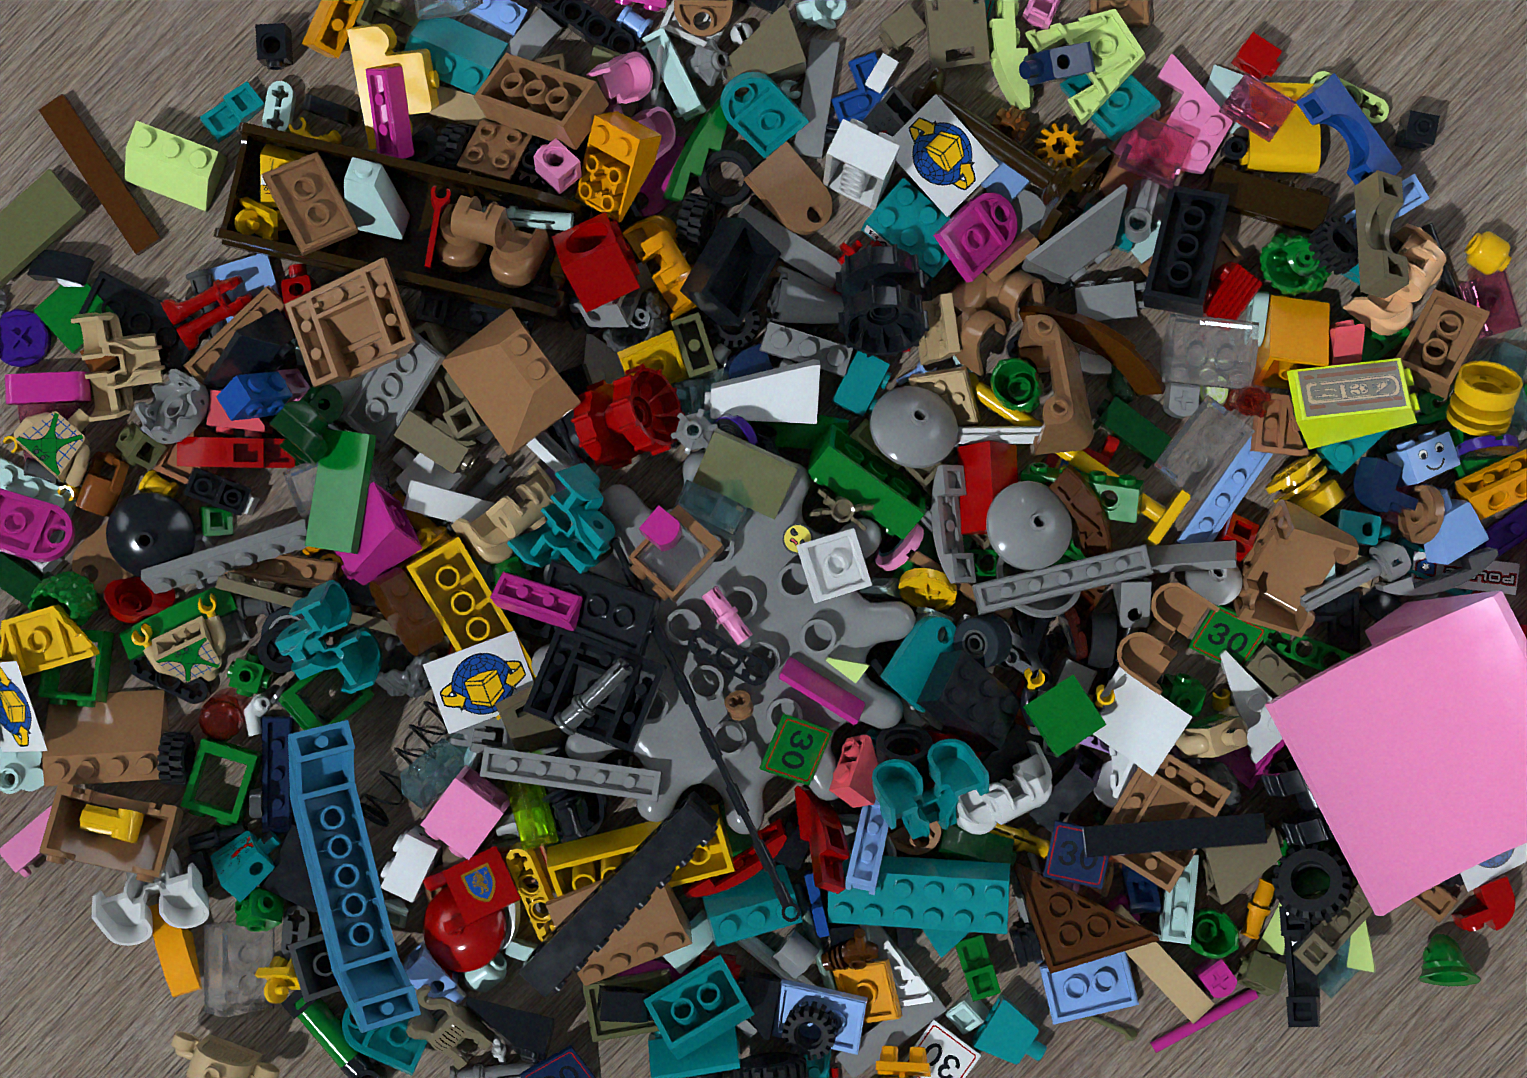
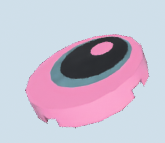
M917 523L903 540L897 535L891 536L887 534L875 552L874 560L876 564L885 571H891L903 565L909 558L907 556L909 551L912 549L915 552L920 546L924 535L923 527Z

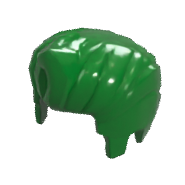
M1008 358L999 360L990 379L991 388L998 401L1005 408L1014 411H1025L1026 413L1034 411L1039 407L1040 396L1043 394V383L1038 372L1025 359Z
M1210 907L1200 908V910L1196 909L1193 915L1191 945H1187L1204 957L1221 959L1239 948L1238 928L1228 915Z

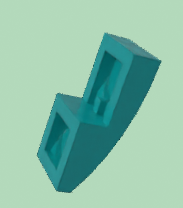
M246 81L223 96V102L200 116V121L219 144L238 130L240 122L247 123L265 106V103Z

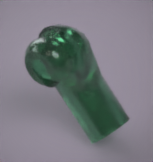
M1112 364L1111 374H1109L1107 380V388L1113 397L1116 396L1128 404L1134 399V391L1124 381V375Z

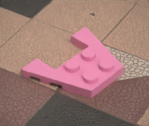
M1170 54L1156 79L1182 94L1153 144L1128 131L1121 137L1113 152L1116 154L1115 157L1131 158L1138 162H1150L1164 165L1167 168L1201 175L1210 163L1233 121L1177 57Z

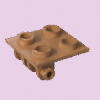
M480 120L456 166L466 169L468 174L480 177L489 175L510 181L534 135L501 124Z

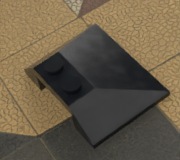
M557 627L523 711L558 726L554 720V715L558 712H563L572 703L571 700L575 695H583L619 658H623L629 663L625 668L627 669L631 666L633 673L624 679L595 707V715L590 719L586 718L577 727L576 733L606 745L633 752L667 666Z

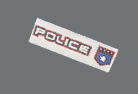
M1414 551L1412 570L1429 577L1462 568L1460 558L1449 565L1427 562L1425 552ZM1493 561L1477 576L1454 588L1486 592L1502 590L1504 594L1516 595L1520 564ZM1411 574L1413 583L1425 580L1415 574Z

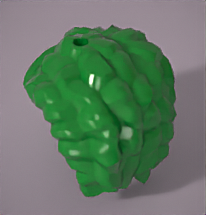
M1280 233L1271 238V241L1265 247L1261 248L1262 253L1259 259L1262 265L1260 268L1264 272V279L1271 281V286L1279 289L1282 294L1291 293L1296 295L1301 292L1321 291L1327 282V277L1332 274V272H1326V266L1322 268L1318 266L1320 263L1318 259L1313 260L1312 255L1315 252H1309L1308 247L1311 245V243H1308L1309 238H1305L1302 235L1290 238L1284 233Z
M65 571L58 573L56 576H49V578L43 579L42 583H39L31 594L32 600L27 605L30 613L59 604L78 626H82L90 619L93 612L99 610L100 601L94 589V584L89 583V579L86 576Z

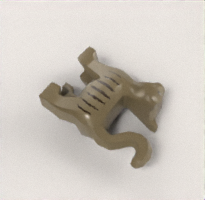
M423 985L416 992L421 1015L409 1019L406 1033L413 1039L426 1040L435 1050L454 1059V1067L460 1070L467 1064L468 1060L465 1056L473 1047V1043L469 1039H474L478 1047L485 1050L493 1043L495 1033L477 1018L468 1007L458 1005L446 997H428L431 987ZM427 1009H443L447 1013L440 1020L435 1021Z

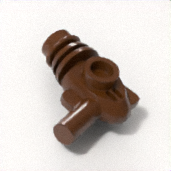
M858 928L854 931V938L849 939L846 944L838 945L821 955L822 965L826 971H835L836 969L847 970L848 966L855 970L863 969L866 967L867 962L879 958V946L871 941H867L865 930Z

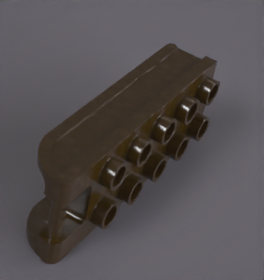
M240 122L238 132L241 133V145L225 216L221 228H215L213 236L222 239V245L343 274H349L384 257L387 258L396 286L446 296L504 311L512 308L516 313L565 324L571 294L564 292L567 277L561 267L556 248L546 287L528 283L523 287L506 288L498 284L493 277L489 262L493 246L487 244V250L479 264L473 269L462 273L451 272L445 269L440 263L435 246L431 273L425 272L424 266L434 210L431 205V189L434 185L437 186L435 191L437 192L436 197L444 198L447 195L446 190L449 188L451 192L450 204H456L461 195L470 198L477 196L481 202V212L484 206H489L490 203L495 201L499 206L505 208L518 206V209L573 213V227L589 220L590 208L568 199L524 186ZM266 144L309 155L318 151L343 201L344 177L352 157L380 163L383 165L410 214L402 240L358 230V233L304 256H302L289 229L278 231L279 240L273 241L264 239L255 233L251 235L242 234L237 231L234 223L236 215L243 210L239 202L240 198L248 197L256 202H261L260 153ZM526 227L516 228V230L529 233L530 230L534 229ZM546 229L547 231H552L556 233L563 232V230Z

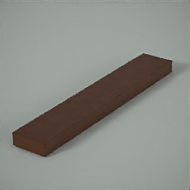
M61 94L40 108L39 112L134 253L139 256L162 240L161 236L68 98Z

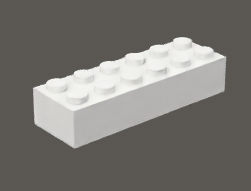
M843 119L826 154L823 184L826 188L875 210L890 181L900 146L895 144V138L886 133L879 132L876 135L868 131V126L861 121L851 119L849 122Z

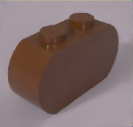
M395 567L370 581L369 588L376 606L412 655L418 656L444 640L443 630L438 618L401 568Z

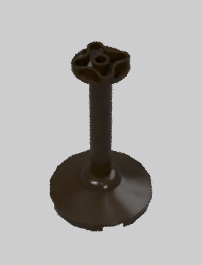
M939 66L936 67L929 78L920 84L912 95L913 101L911 105L918 112L937 94L988 153L1043 190L1042 202L1046 209L1037 236V240L1041 245L1076 220L1083 212L1078 207L1079 203L1086 193H1091L1093 189L1098 190L1111 168L1116 154L1105 145L1076 167L1065 166L1056 171L944 93L947 73Z

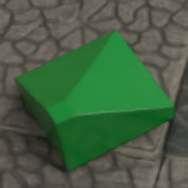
M217 507L198 508L203 536L234 535L233 513Z

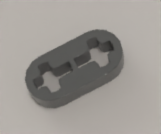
M297 904L290 906L285 911L283 917L281 950L283 955L289 960L291 956L287 945L295 940V934L298 935V941L311 937L312 911ZM297 910H300V915L305 916V919L299 923V929H296V919L291 918V915L296 913Z

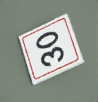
M933 1019L914 1046L925 1047L928 1063L931 1066V1077H912L966 1078L981 1057V1054ZM909 1054L903 1062H909Z

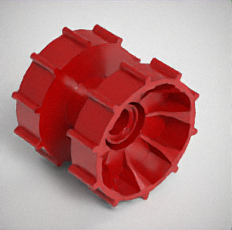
M641 364L626 370V375L614 380L613 384H606L605 380H601L587 386L586 392L577 395L582 403L574 408V418L571 419V422L575 425L580 441L579 447H583L588 455L595 460L596 466L602 464L604 466H612V469L616 470L632 464L631 459L644 453V451L651 452L652 456L671 449V444L678 440L672 439L671 433H675L680 421L677 415L682 413L685 416V413L682 412L680 401L676 394L677 388L672 387L670 382L662 375L661 369L645 368V365Z

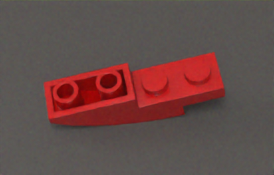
M186 437L182 441L177 442V466L296 468V460L279 447L284 439Z
M796 786L794 791L800 839L808 841L810 844L815 887L839 894L846 889L842 862L850 857L844 829L837 813L828 800L818 798L810 789Z

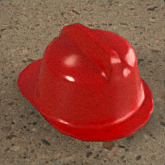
M141 577L118 579L107 584L104 590V600L109 607V616H114L124 623L132 624L141 621L147 615L158 614L171 607L175 601V590L173 588L167 592L155 594L141 580Z

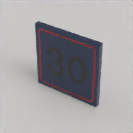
M1055 820L1043 877L1102 889L1109 856L1085 858L1082 828L1086 826Z
M572 1045L520 1073L521 1078H596Z

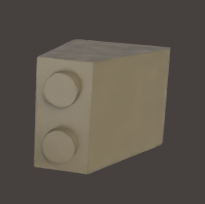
M786 5L780 6L729 56L730 66L726 67L728 82L746 72L763 73L769 76L776 84L806 73V59ZM739 88L737 90L739 96L742 97L746 95L749 91V88Z
M1265 823L1266 844L1198 849L1197 854L1199 855L1209 895L1221 905L1226 904L1282 857L1280 848L1284 847L1279 830L1275 831L1274 827Z

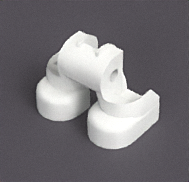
M1030 740L1026 742L1031 757L1012 766L1014 769V780L1002 779L1000 780L1001 783L989 784V793L982 796L976 790L959 796L956 806L957 825L971 834H985L994 829L997 823L1002 825L1047 802L1052 792V771L1039 743Z
M173 848L171 849L161 879L155 878L154 883L136 880L137 874L127 872V881L123 893L106 897L99 890L92 896L93 921L110 941L119 945H137L151 937L153 932V916L151 910L146 905L148 896L161 894L159 897V914L167 924L176 928L187 929L199 926L209 916V898L203 888L202 874L193 862L188 865V873L183 874L181 862Z

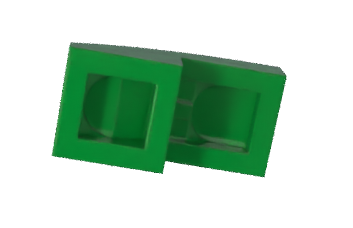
M978 934L962 939L955 945L973 1002L1000 994L999 983L983 935Z

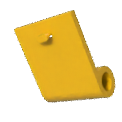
M1248 83L1249 140L1246 143V154L1243 158L1239 159V164L1244 165L1245 171L1314 174L1318 172L1321 160L1320 124L1312 125L1296 103L1314 84Z

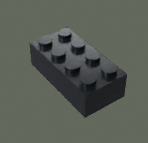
M1170 185L1143 293L1144 307L1203 318L1229 210V195Z

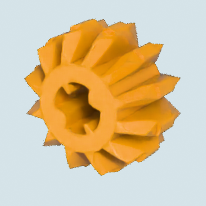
M1054 123L1051 125V132L1044 128L1040 132L1043 138H1036L1034 144L1040 147V149L1035 150L1034 155L1036 157L1043 156L1042 161L1046 164L1048 162L1054 169L1057 166L1060 169L1067 165L1074 168L1077 166L1075 159L1083 157L1084 153L1078 150V148L1084 145V141L1074 140L1079 134L1078 130H1074L1069 134L1067 133L1069 129L1068 124H1064L1061 131H1059L1058 125ZM1056 143H1060L1059 147L1062 145L1065 147L1062 154H1057L1058 150L1056 152L1053 151Z

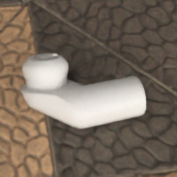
M264 694L254 696L244 709L248 736L262 734L260 718L271 705L270 698Z

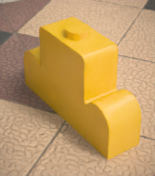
M386 24L356 26L347 29L369 150L377 149L365 69L402 67L409 115L428 113L439 106L437 94L439 76L437 71L433 70L430 51L428 49L393 52V48H395L397 43V36L395 31ZM410 120V127H411V134H412V132H413V125H412L411 120Z

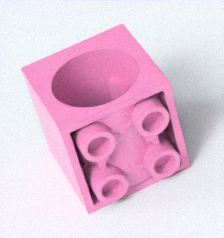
M465 765L420 825L425 828L428 836L435 840L440 839L446 843L454 855L470 860L502 817L513 798L486 778L480 777V774L471 767Z

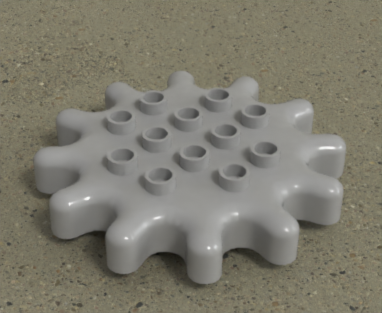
M698 450L687 456L683 463L684 495L678 504L723 544L724 551L675 603L669 597L666 601L661 599L656 618L659 619L671 644L669 648L681 673L684 672L697 699L695 702L707 727H710L722 751L723 756L721 757L733 782L737 783L750 810L748 811L756 830H758L764 821L763 789L770 779L777 776L760 770L759 767L783 713L833 730L808 787L820 799L827 801L839 798L829 791L833 780V773L839 762L831 748V741L836 730L848 721L779 679L778 674L787 659L793 657L864 701L865 707L859 719L860 722L880 729L891 728L899 723L904 711L903 704L896 693L871 681L866 675V671L857 683H854L825 661V658L833 657L865 663L870 649L876 644L905 638L913 629L916 617L909 605L901 601L869 602L863 599L858 591L814 604L799 554H792L787 551L782 541L784 531L790 525L803 524L807 526L802 516L803 502L810 486V477L807 470L800 464L795 463L799 467L774 520L693 483L705 454V450ZM615 484L607 487L601 493L604 497L602 507L604 511L607 510L620 537L618 539L628 559L629 555L646 539L641 534L639 527L654 510L647 507L633 489L622 484ZM674 508L667 510V512L670 513ZM856 518L867 528L866 532L850 521L832 534L854 528L865 560L880 546L882 540L881 531L873 520ZM682 528L681 539L674 548L668 551H661L655 547L645 557L643 562L674 589L708 551ZM809 528L812 533L813 540L832 535L820 534L814 532L811 528ZM613 549L608 558L588 570L629 586L621 570L623 566L615 549ZM564 556L559 558V560L571 564ZM550 564L545 566L544 580H546ZM647 577L643 581L640 579L646 593L659 597L652 590L655 585ZM715 586L719 587L732 607L736 606L738 609L737 614L753 633L752 636L748 637L738 646L763 659L769 666L768 679L761 685H750L694 655L689 649V637L698 629H707L737 645L725 627L717 623L716 620L718 618L705 600L702 599V596ZM651 633L645 655L641 657L665 665L667 669L635 749L631 753L640 759L644 769L661 771L663 774L659 801L637 799V809L641 816L648 821H664L674 811L680 795L686 788L691 785L705 784L715 788L722 795L726 819L731 829L739 834L748 835L749 831L741 815L738 816L726 791L727 785L715 760L711 759L699 734L701 730L689 705L685 704L673 679L672 669L663 651L659 650ZM703 634L701 638L695 637L696 649L698 651H701L703 648L711 650L712 653L708 656L715 659L716 651L723 643L716 641V645L713 646L707 642V635ZM550 644L539 648L532 658L531 667L536 677ZM727 648L721 652L720 660L724 665L732 666L737 662L738 655L735 650ZM743 655L742 662L735 671L741 674L742 669L745 668L751 672V679L755 680L757 676L762 678L764 676V673L761 671L762 665L757 663L752 667L746 664L749 657ZM738 690L749 693L754 705L752 715L740 721L731 719L724 705L726 697ZM577 733L570 735L565 744L566 754L569 759L598 762L607 754L615 750H622Z

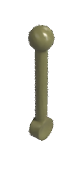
M1095 1015L1081 1018L1083 1020H1092L1124 1034L1125 1038L1129 1041H1134L1138 1035L1137 1031L1133 1028H1122Z

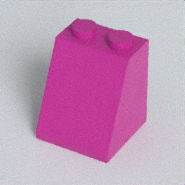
M373 482L368 486L358 554L335 552L343 560L344 564L341 567L344 574L350 580L354 579L364 586L423 548L401 502Z

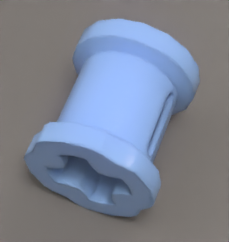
M627 5L620 13L615 24L633 35L635 41L641 43L643 41L642 38L649 33L653 20L650 18L646 20L632 11L633 8Z

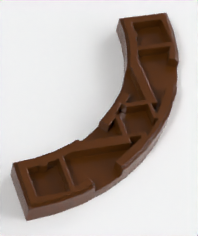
M1022 306L1018 312L1023 324L1025 317L1030 315L1042 314L1052 317L1073 342L1095 351L1112 363L1128 380L1136 395L1164 393L1166 386L1150 360H1145L1135 350L1136 346L1110 327L1079 313L1071 315L1059 312L1058 308Z
M1069 464L1051 483L1049 488L1061 499L1072 517L1075 518L1080 531L1081 552L1084 556L1090 558L1113 552L1111 530L1103 506L1089 483ZM1106 585L1081 591L1078 600L1070 610L1085 621L1101 599Z

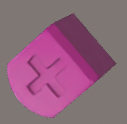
M659 505L639 527L641 534L661 551H668L674 548L682 535L680 522Z
M1208 958L1192 970L1214 998L1228 996L1237 985L1236 977L1222 959Z

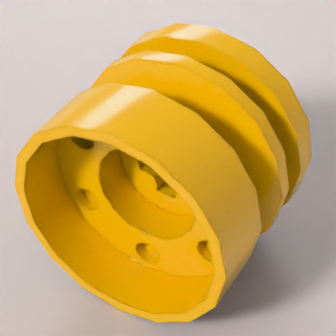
M1481 360L1463 364L1458 370L1454 392L1450 397V404L1447 407L1446 415L1448 421L1460 431L1473 436L1492 435L1498 437L1505 434L1510 427L1511 418L1515 412L1514 406L1518 402L1523 387L1522 378L1507 366L1495 362Z
M1317 453L1307 458L1298 459L1286 466L1265 486L1268 494L1282 489L1273 498L1275 504L1280 499L1289 500L1318 517L1342 501L1346 494L1335 479L1323 483L1319 481L1328 471V468L1325 465L1312 471V468L1321 461Z

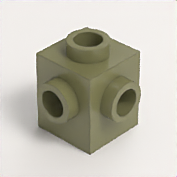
M131 421L129 426L121 431L115 445L123 453L121 455L123 460L135 467L139 464L151 471L167 449V446L156 442L140 429V425Z

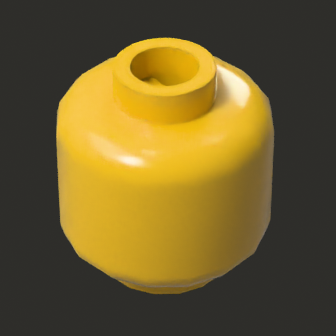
M1486 231L1482 234L1476 233L1464 250L1467 254V263L1485 275L1493 274L1497 270L1502 272L1512 259L1509 256L1510 244L1491 231Z

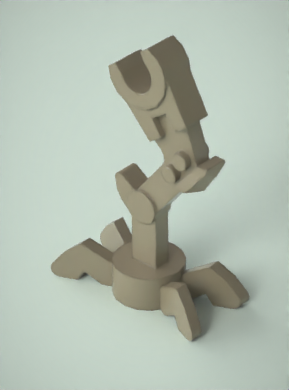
M821 486L816 487L813 497L822 500L829 508H817L811 511L810 516L830 514L834 520L841 523L851 520L866 532L867 528L853 515L854 512L860 510H873L875 505L862 503L853 505L845 497H836L833 490L829 487H826V489Z

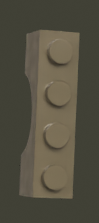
M1377 170L1354 186L1360 292L1385 299L1409 284L1407 257L1393 253L1389 243L1392 221L1404 204L1402 177Z
M426 322L414 329L416 333L445 357L454 351L441 325ZM441 364L432 380L443 399V416L455 440L469 442L490 429Z

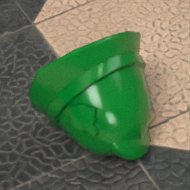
M1435 934L1423 951L1422 973L1418 981L1448 987L1478 984L1481 981V978L1472 971L1471 965L1466 961L1462 950L1453 938L1444 934Z

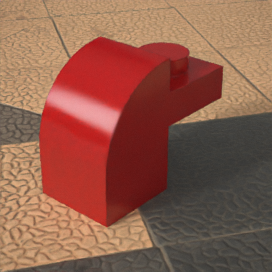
M1502 874L1473 889L1478 904L1451 914L1455 925L1469 932L1483 928L1485 926L1484 923L1496 931L1500 930L1508 924L1515 911V896L1508 877Z

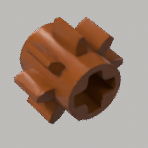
M1011 105L1007 110L1001 107L991 125L1012 140L1016 138L1018 141H1021L1030 126V122L1025 121V111Z

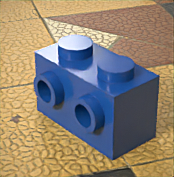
M277 371L236 375L216 397L230 420L234 421L274 416L281 411L293 394L286 385L285 379Z

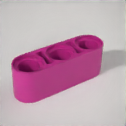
M89 372L6 374V404L33 405L91 402L90 379H85V374Z

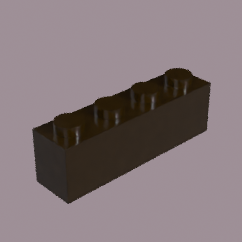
M1222 163L1221 166L1217 165L1211 170L1206 191L1229 195V212L1308 235L1324 223L1331 198L1323 196V191L1319 189H1299L1291 181L1282 179L1277 182L1266 179L1267 175L1251 171L1247 174L1238 171L1239 167L1228 163Z

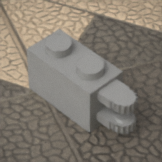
M1124 277L1108 279L1107 284L1096 285L1095 281L1078 283V288H1074L1071 291L1073 315L1079 313L1100 323L1134 319L1137 317V310L1149 309L1144 307V300L1140 302L1135 300V292H1144L1146 282L1133 284V281L1125 282Z

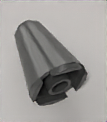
M779 266L776 272L781 274L779 279H772L766 311L772 312V318H766L767 323L772 322L779 325L839 323L838 313L844 310L841 292H837L787 267Z

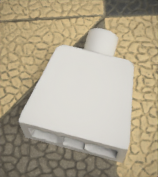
M405 447L399 450L392 459L404 470L397 477L396 482L406 494L411 480L454 491L467 477L462 472L452 474L421 453L415 457Z

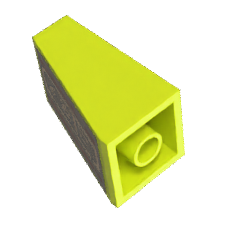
M1401 358L1287 371L1296 422L1309 450L1417 423L1415 411L1420 410L1416 393L1411 394L1409 386L1414 385L1411 369H1404Z

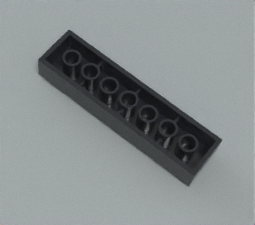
M693 791L529 954L518 973L544 998L551 991L555 994L558 993L568 982L567 978L572 972H579L589 961L588 957L593 953V949L599 952L610 940L609 937L614 932L613 929L615 928L617 931H620L631 919L630 916L635 911L634 908L636 907L638 910H641L652 898L651 895L656 890L655 887L657 886L661 890L672 879V874L676 870L675 867L678 865L680 868H683L694 857L693 853L696 851L697 846L700 844L704 847L715 836L714 832L718 828L716 823L719 814Z

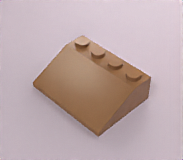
M156 689L108 692L107 703L96 702L95 707L77 706L78 700H67V705H55L48 702L44 737L48 751H43L42 755L44 787L58 786L59 782L78 785L161 780L158 776L160 771L157 770V765L159 764L157 755H159L158 746L161 745L160 739L163 737L162 734L169 732L166 691Z
M604 879L547 901L546 907L555 928ZM668 883L661 890L656 886L650 901L641 910L635 907L629 922L620 931L614 928V932L609 937L610 940L599 952L593 949V953L588 957L589 961L577 972L584 986L692 944L690 920Z

